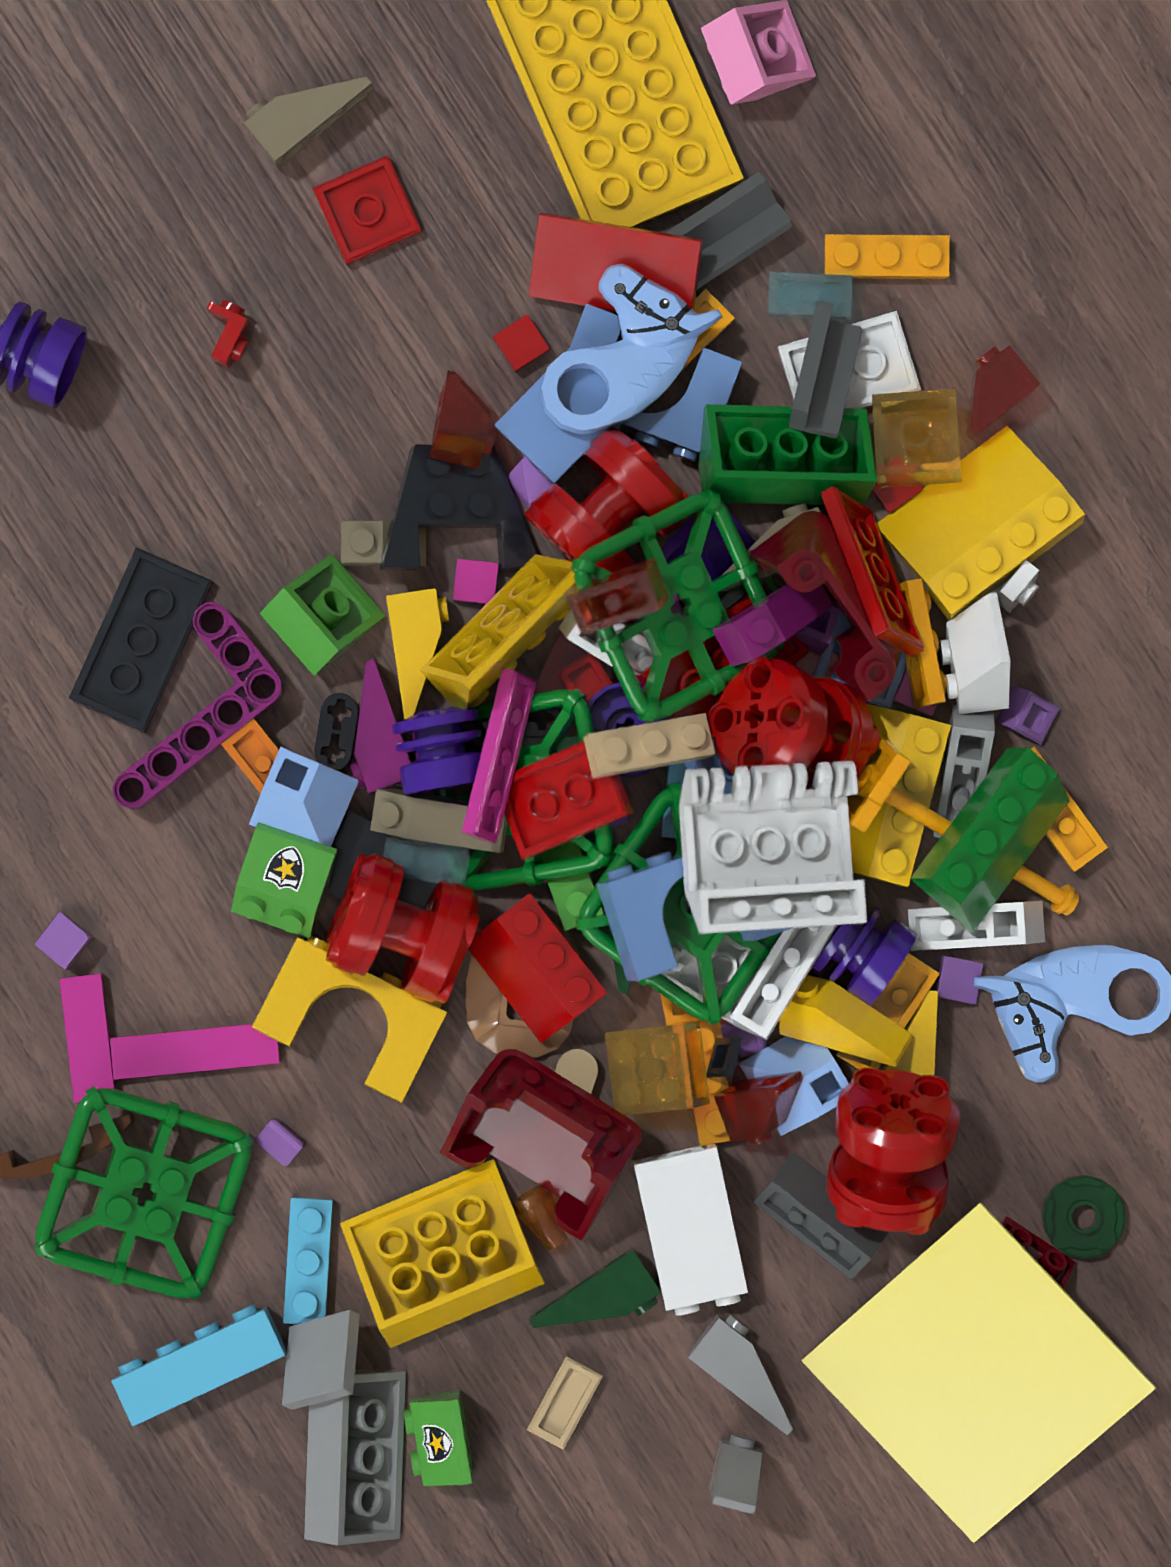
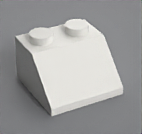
M997 592L988 593L946 623V640H939L942 665L949 664L951 674H946L948 698H956L959 715L1009 708L1010 656Z

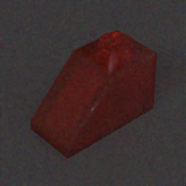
M1010 345L1001 352L995 346L976 361L980 368L974 373L972 378L966 434L971 440L1040 385Z
M447 371L439 396L429 457L478 469L482 454L491 453L496 430L489 429L492 411L463 379L453 371Z
M655 558L614 571L566 596L581 636L661 610L670 598Z
M801 1071L738 1080L733 1086L727 1087L714 1096L731 1143L748 1140L750 1145H756L773 1137L772 1131L787 1121L803 1081Z

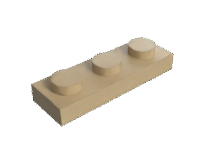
M706 713L590 733L583 737L593 779L706 759L716 754Z

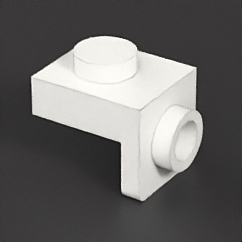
M1026 560L1009 580L991 593L997 592L999 605L1011 613L1018 603L1024 606L1038 590L1039 586L1035 582L1039 570Z

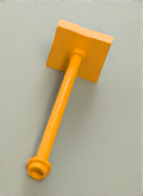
M880 736L876 752L868 758L864 769L857 778L858 794L847 796L849 823L865 833L881 809L884 801L941 836L952 822L895 788V785L911 761L890 741ZM1023 865L1013 878L1051 902V911L1056 914L1062 913L1066 916L1071 914L1079 902V894L1075 892L1072 886L1065 884L1059 888Z

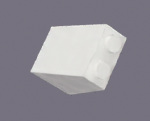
M715 1143L633 1160L666 1311L674 1309L675 1315L678 1316L699 1311V1303L715 1300L716 1306H725L740 1302V1294L748 1293Z

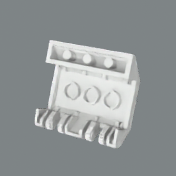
M836 761L832 763V766L828 762H819L816 767L817 770L815 771L812 789L806 790L807 770L803 763L793 764L792 770L788 764L752 766L750 772L746 766L737 767L734 771L730 794H723L725 777L722 768H711L709 776L706 769L686 770L679 803L684 888L700 934L867 923L864 880H853L847 796L858 794L856 767L853 761Z
M686 897L684 901L687 904L686 911L690 914L692 911ZM837 925L794 927L783 931L768 957L760 965L732 1009L721 1018L739 1029L767 1040ZM726 934L711 955L718 998L749 953L743 946ZM677 944L672 948V952L678 968L663 972L662 974L703 1003L696 957Z

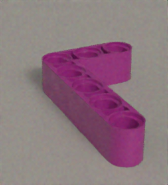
M207 602L200 605L194 612L193 627L236 684L116 778L112 787L113 796L116 802L123 807L141 809L150 804L220 749L223 741L251 719L257 720L283 697L284 683L281 677L231 613L221 604ZM211 611L221 612L224 617L223 627L216 633H207L202 627L204 616ZM242 643L247 645L250 651L248 661L241 666L231 665L228 660L229 649L235 644ZM262 676L272 677L276 687L272 696L266 699L256 697L253 690L255 681ZM229 702H237L241 705L243 711L241 719L235 724H225L221 718L222 707ZM203 727L210 735L209 744L202 750H193L188 743L189 734L193 729ZM164 753H171L177 760L176 770L169 776H161L156 770V760ZM131 779L140 780L144 786L143 796L136 802H129L123 795L124 784Z

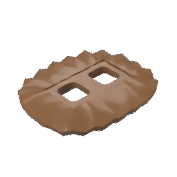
M554 923L579 956V951L570 933ZM473 955L471 956L466 979L465 1003L467 1024L475 1040L496 1054L505 1049H517L530 1057L537 1058L557 1050L569 1036L573 1020L543 1043H540L523 1020H514L507 1017V999Z

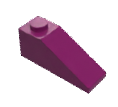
M786 584L716 626L712 631L731 666L753 661L786 641L833 607L822 585L810 592H799Z
M374 658L367 660L365 663L354 751L357 763L350 765L354 778L359 780L358 789L366 786L369 794L375 793L376 789L389 788L401 784L399 767L411 763L408 752L396 751L395 745L404 743L402 734H393L392 724L397 723Z

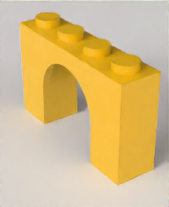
M310 936L306 941L297 937L252 1028L291 1048L309 1010L322 995L339 988H354L368 993L384 1010L388 1031L383 1048L364 1084L402 1104L447 1015L446 1011L440 1009L443 1003L436 1000L430 1003L413 997L410 993L401 989L402 981L385 972L380 979L368 972L365 976L335 969L330 962L325 960L326 942L314 936Z

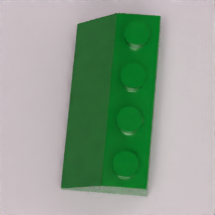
M706 404L703 414L699 456L702 492L705 493L707 490L717 492L724 503H806V505H825L821 493L833 486L864 505L877 482L867 409L845 408L839 435L837 438H831L790 429L789 422L792 407Z
M1029 747L1007 748L910 879L970 932H974L1070 802L1058 773Z

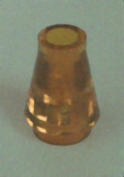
M542 1185L527 1190L514 1200V1204L517 1207L516 1215L542 1242L546 1250L554 1249L568 1239L564 1230L554 1220L553 1210L555 1202L552 1193L546 1192Z

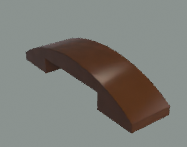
M133 1113L112 1119L120 1136L135 1121ZM102 1123L88 1127L93 1142L81 1146L76 1164L91 1158L112 1144ZM14 1150L1 1153L0 1178L18 1179L52 1173L54 1161H59L62 1152L19 1166Z

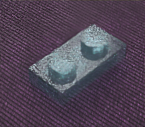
M770 272L767 315L813 317L817 300L834 304L831 318L850 319L853 276Z
M387 834L383 856L403 865V877L433 883H439L440 880L450 883L454 881L465 885L471 849L406 839Z

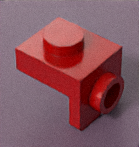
M222 300L220 305L210 301L206 308L209 314L227 322L211 358L215 363L230 369L233 360L240 362L245 354L249 339L244 337L250 323L247 318L243 317L245 310L226 300Z

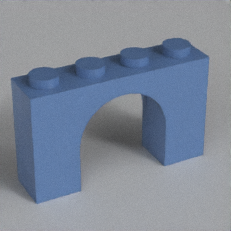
M586 304L570 347L581 335L593 347L618 342L621 335L619 316ZM703 347L689 387L679 402L661 412H641L629 421L614 427L618 430L622 428L635 433L634 440L641 444L657 448L658 444L662 443L675 448L673 455L696 463L697 458L700 456L704 407L706 404L727 405L742 362Z
M670 851L647 858V867L633 871L631 865L622 866L608 871V880L596 883L627 981H640L678 968L663 922V905L670 888L684 876L682 855L672 858ZM792 928L740 932L743 941H757Z

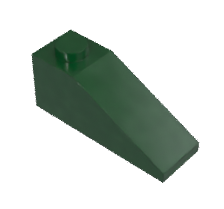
M632 1247L531 1315L529 1322L533 1328L627 1316L635 1311L637 1316H640L658 1303L655 1296L661 1293V1289Z

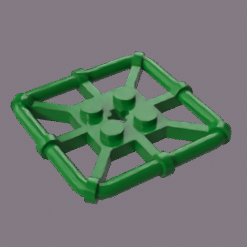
M707 490L705 493L701 492L691 495L650 517L643 515L633 521V526L590 547L580 555L579 559L573 560L571 571L574 572L576 587L600 638L597 644L601 652L607 653L629 704L638 714L639 720L652 723L654 720L663 719L709 694L712 696L718 695L724 691L725 685L729 683L735 674L747 665L748 662L735 666L729 664L717 671L703 644V641L714 636L713 628L729 619L717 592L742 580L752 605L767 596L757 575V572L760 571L756 560L751 561L731 514L720 499L719 493ZM696 512L685 553L667 563L656 540V532ZM712 516L736 567L714 580H711L701 558ZM639 542L652 571L632 581L599 568L596 564ZM593 581L625 593L637 621L615 632ZM675 594L679 599H683L685 604L682 616L680 613H672L670 610V606L675 603L673 598ZM642 632L654 655L644 692L621 645ZM785 641L761 656L773 659L778 652H783ZM688 650L701 680L659 702L658 699L670 659Z
M558 689L534 694L530 712L562 706V711L541 744L522 747L521 744L515 771L557 753L556 748L574 719L576 721L579 743L584 741L583 737L587 734L595 733L592 714L586 702L587 696L579 689L573 691L570 689ZM494 702L479 704L468 710L478 709L480 717L478 721L489 720ZM472 741L465 744L466 752H482V749ZM452 787L435 790L436 795L469 802L471 794L453 797ZM508 824L506 835H511L512 832ZM608 824L594 830L595 838L587 833L572 840L584 849L588 856L542 863L541 854H538L529 859H524L523 867L478 874L490 856V851L475 849L465 865L462 847L445 845L448 867L454 882L468 886L476 891L526 883L528 886L541 885L543 880L592 872L600 869L602 866H609L614 858L612 853L613 837L611 825Z
M678 782L667 784L666 789L655 797L625 843H619L613 851L615 857L597 883L608 880L607 872L626 865H631L636 870L648 866L646 860L637 853L669 807L671 808L678 852L674 857L682 855L679 803L683 786ZM683 876L673 884L666 895L663 905V922L671 948L678 944L696 957L703 1003L662 973L637 982L642 986L648 984L691 1016L706 1021L710 1025L719 1023L720 1018L732 1009L760 965L768 957L782 932L757 941H743L740 931L700 934L692 912L689 914L686 911L687 904L684 902L686 894ZM596 884L583 903L579 919H575L577 930L582 931L585 938L592 945L622 965L614 939L599 928L609 925L606 914L597 915L603 903ZM726 934L743 946L749 953L718 998L711 955Z
M93 1086L87 1089V1095L82 1098L76 1109L59 1161H54L51 1170L54 1177L36 1227V1243L33 1245L37 1256H44L45 1259L58 1265L107 1278L108 1283L120 1286L121 1283H125L174 1298L186 1299L191 1297L192 1300L202 1296L201 1291L205 1289L211 1278L228 1226H233L236 1217L233 1210L251 1160V1145L254 1143L250 1132H244L241 1128L224 1121L180 1109V1104L168 1101L167 1104H163L112 1088L96 1089ZM105 1104L161 1120L151 1150L123 1142ZM94 1110L114 1146L105 1174L75 1166ZM174 1125L227 1140L189 1161L164 1154ZM235 1153L217 1207L187 1199L195 1173ZM70 1179L100 1187L91 1213L53 1232ZM144 1182L150 1183V1190L154 1193L153 1198L146 1199L144 1203H138V1197L132 1194L134 1188H142ZM182 1211L213 1220L193 1276L173 1239ZM97 1225L123 1232L113 1263L59 1247L61 1244ZM136 1236L163 1243L183 1282L126 1267Z

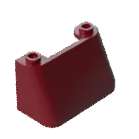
M806 511L753 549L750 554L762 570L773 569L777 571L786 584L796 591L810 592L823 584L851 625L849 629L835 638L840 645V658L838 663H835L830 669L839 682L847 684L858 695L870 702L893 682L900 650L874 636L830 518L817 511Z
M505 1049L495 1056L468 1092L440 1153L453 1162L469 1168L480 1166L489 1155L494 1156L558 1196L559 1200L553 1210L555 1222L565 1232L582 1241L640 1144L642 1135L638 1125L624 1114L524 1052L517 1049Z

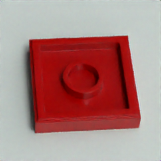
M388 155L312 188L346 266L422 233Z

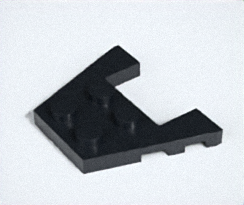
M415 444L410 448L397 497L399 500L394 519L390 523L387 545L379 564L380 570L416 571L421 567L418 528H496L499 571H519L536 554L495 445Z

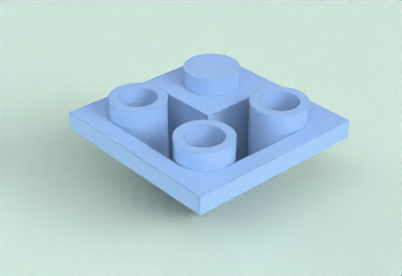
M280 747L249 825L256 827L259 822L331 847L359 780Z
M787 1036L739 1063L781 1136L837 1107L841 1091L849 1084L828 1048Z

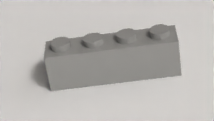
M355 1369L353 1394L309 1405L304 1539L337 1546L400 1539L406 1371Z

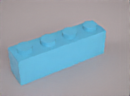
M255 1304L249 1305L232 1314L234 1322L219 1328L217 1322H213L194 1331L196 1339L181 1346L179 1339L156 1349L158 1357L143 1363L141 1357H138L119 1366L120 1375H117L111 1382L132 1427L285 1356L287 1348L268 1307L257 1310Z

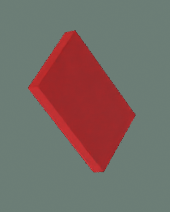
M584 741L515 771L504 812L522 860L534 857L634 813L619 774L593 779Z

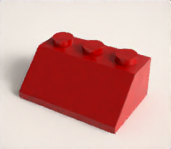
M530 893L474 936L468 948L469 952L540 1043H543L607 994L606 990Z

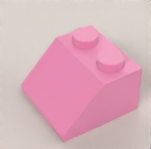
M787 0L737 7L701 27L708 52L712 56L721 79L722 88L728 97L730 105L755 101L816 77Z

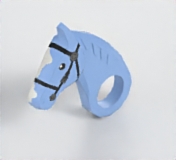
M622 263L611 265L604 271L599 280L598 290L605 300L615 308L619 316L623 340L609 345L564 352L547 367L540 390L545 413L560 429L580 435L598 432L629 421L655 402L669 388L682 371L696 344L698 336L722 317L719 309L697 314L677 294L651 281L631 267ZM586 368L593 370L602 377L607 386V401L600 410L593 414L580 415L572 413L563 406L558 398V381L565 373L572 369Z
M1112 945L1076 946L1060 949L1037 956L1010 970L1004 976H981L974 978V987L991 993L999 1023L1019 1069L1026 1079L1035 1083L1045 1082L1055 1077L1059 1071V1057L1056 1046L1068 1015L1082 1016L1130 1036L1151 1033L1164 1023L1171 1013V975L1161 962L1145 954ZM1130 968H1137L1147 972L1155 981L1158 990L1157 1001L1153 1010L1145 1017L1136 1020L1119 1016L1109 1001V987L1113 978L1121 971Z

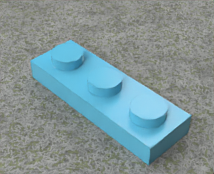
M291 1197L283 1323L300 1324L326 1316L333 1199Z

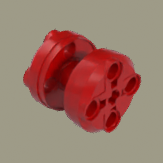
M614 426L610 427L607 431H602L583 453L584 458L604 481L581 504L553 483L530 503V508L524 513V516L558 549L567 561L573 562L574 559H579L580 555L590 547L627 529L639 516L645 515L650 517L689 497L638 442L631 440ZM689 516L658 531V533L666 537L672 530H676ZM624 549L596 564L599 568L628 578L630 576L629 573L636 567L635 562ZM593 581L594 585L606 595L615 590Z
M762 656L749 661L744 668L735 674L726 685L719 701L711 707L707 714V721L710 733L714 738L716 751L728 770L735 774L734 771L737 767L746 766L750 772L752 766L788 764L792 770L793 764L803 763L807 770L806 790L812 789L815 771L817 770L816 767L819 762H828L832 766V763L836 761H853L858 778L868 758L876 752L880 742V732L873 724L872 715L865 699L858 695L850 686L830 678L812 677L796 665Z
M360 853L329 928L325 960L330 962L335 969L349 974L355 973L365 976L375 959L379 947H383L408 956L401 982V989L430 1003L435 1000L446 1003L478 926L479 896L468 886L454 881L450 883L440 880L425 909L397 899L403 879V865L395 863L393 859L377 853L371 855Z
M861 1068L854 1072L852 1082L846 1085L838 1097L835 1123L840 1144L832 1154L826 1179L827 1195L836 1207V1218L841 1223L851 1227L864 1226L884 1232L904 1231L913 1235L924 1234L931 1229L933 1220L942 1213L946 1206L949 1190V1170L945 1159L952 1152L960 1123L959 1108L949 1094L950 1087L944 1079L934 1075L921 1076L907 1071H882L876 1068Z

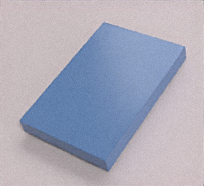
M581 335L566 352L592 348L593 346ZM586 368L572 369L565 373L558 381V398L563 406L572 413L580 415L593 414L600 410L607 401V386L602 377L593 370ZM545 372L503 415L494 427L552 483L556 484L583 456V453L591 446L590 443L602 431H607L609 428L582 435L560 429L544 411L540 390Z

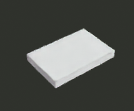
M897 311L852 324L862 327V334L845 408H867L921 390ZM808 338L778 346L777 348L793 402Z

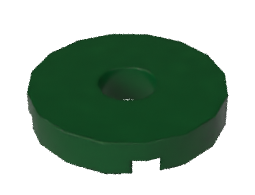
M1088 1175L1067 1177L1053 1186L1044 1200L1041 1213L1044 1232L1052 1245L1068 1256L1081 1259L1101 1256L1108 1249L1112 1248L1122 1236L1126 1221L1123 1201L1115 1189L1102 1179ZM1080 1205H1089L1094 1210L1095 1219L1088 1228H1078L1073 1223L1072 1214Z

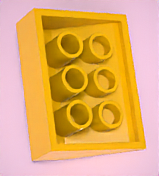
M1005 426L924 487L920 493L888 514L877 525L882 536L916 579L922 578L923 587L950 621L1009 580L1026 560L1030 563L1077 529L1083 524L1085 513L1060 481L1008 426Z
M535 554L420 670L452 706L468 710L482 703L489 694L487 689L498 678L500 679L502 669L514 670L518 664L516 660L526 650L535 648L543 641L546 636L545 630L555 620L559 621L567 616L574 605L573 602L580 596L576 587L574 572L571 571L573 562Z
M867 704L872 715L873 724L878 728L880 736L890 741L911 761L895 785V788L929 808L951 725ZM885 801L865 833L849 823L853 874L901 887H908L925 825Z
M494 1159L340 1223L377 1326L390 1348L545 1284Z

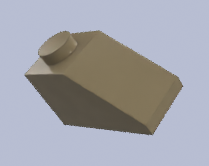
M341 521V563L343 567H379L381 556L384 554L389 537L387 534L391 522ZM418 528L421 567H426V528Z

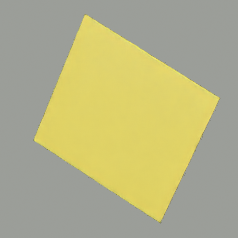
M981 1202L801 1360L973 1543L1156 1389V1386Z

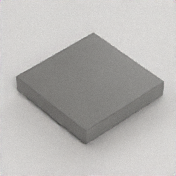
M347 1310L289 1326L282 1406L293 1410L353 1394L360 1314Z

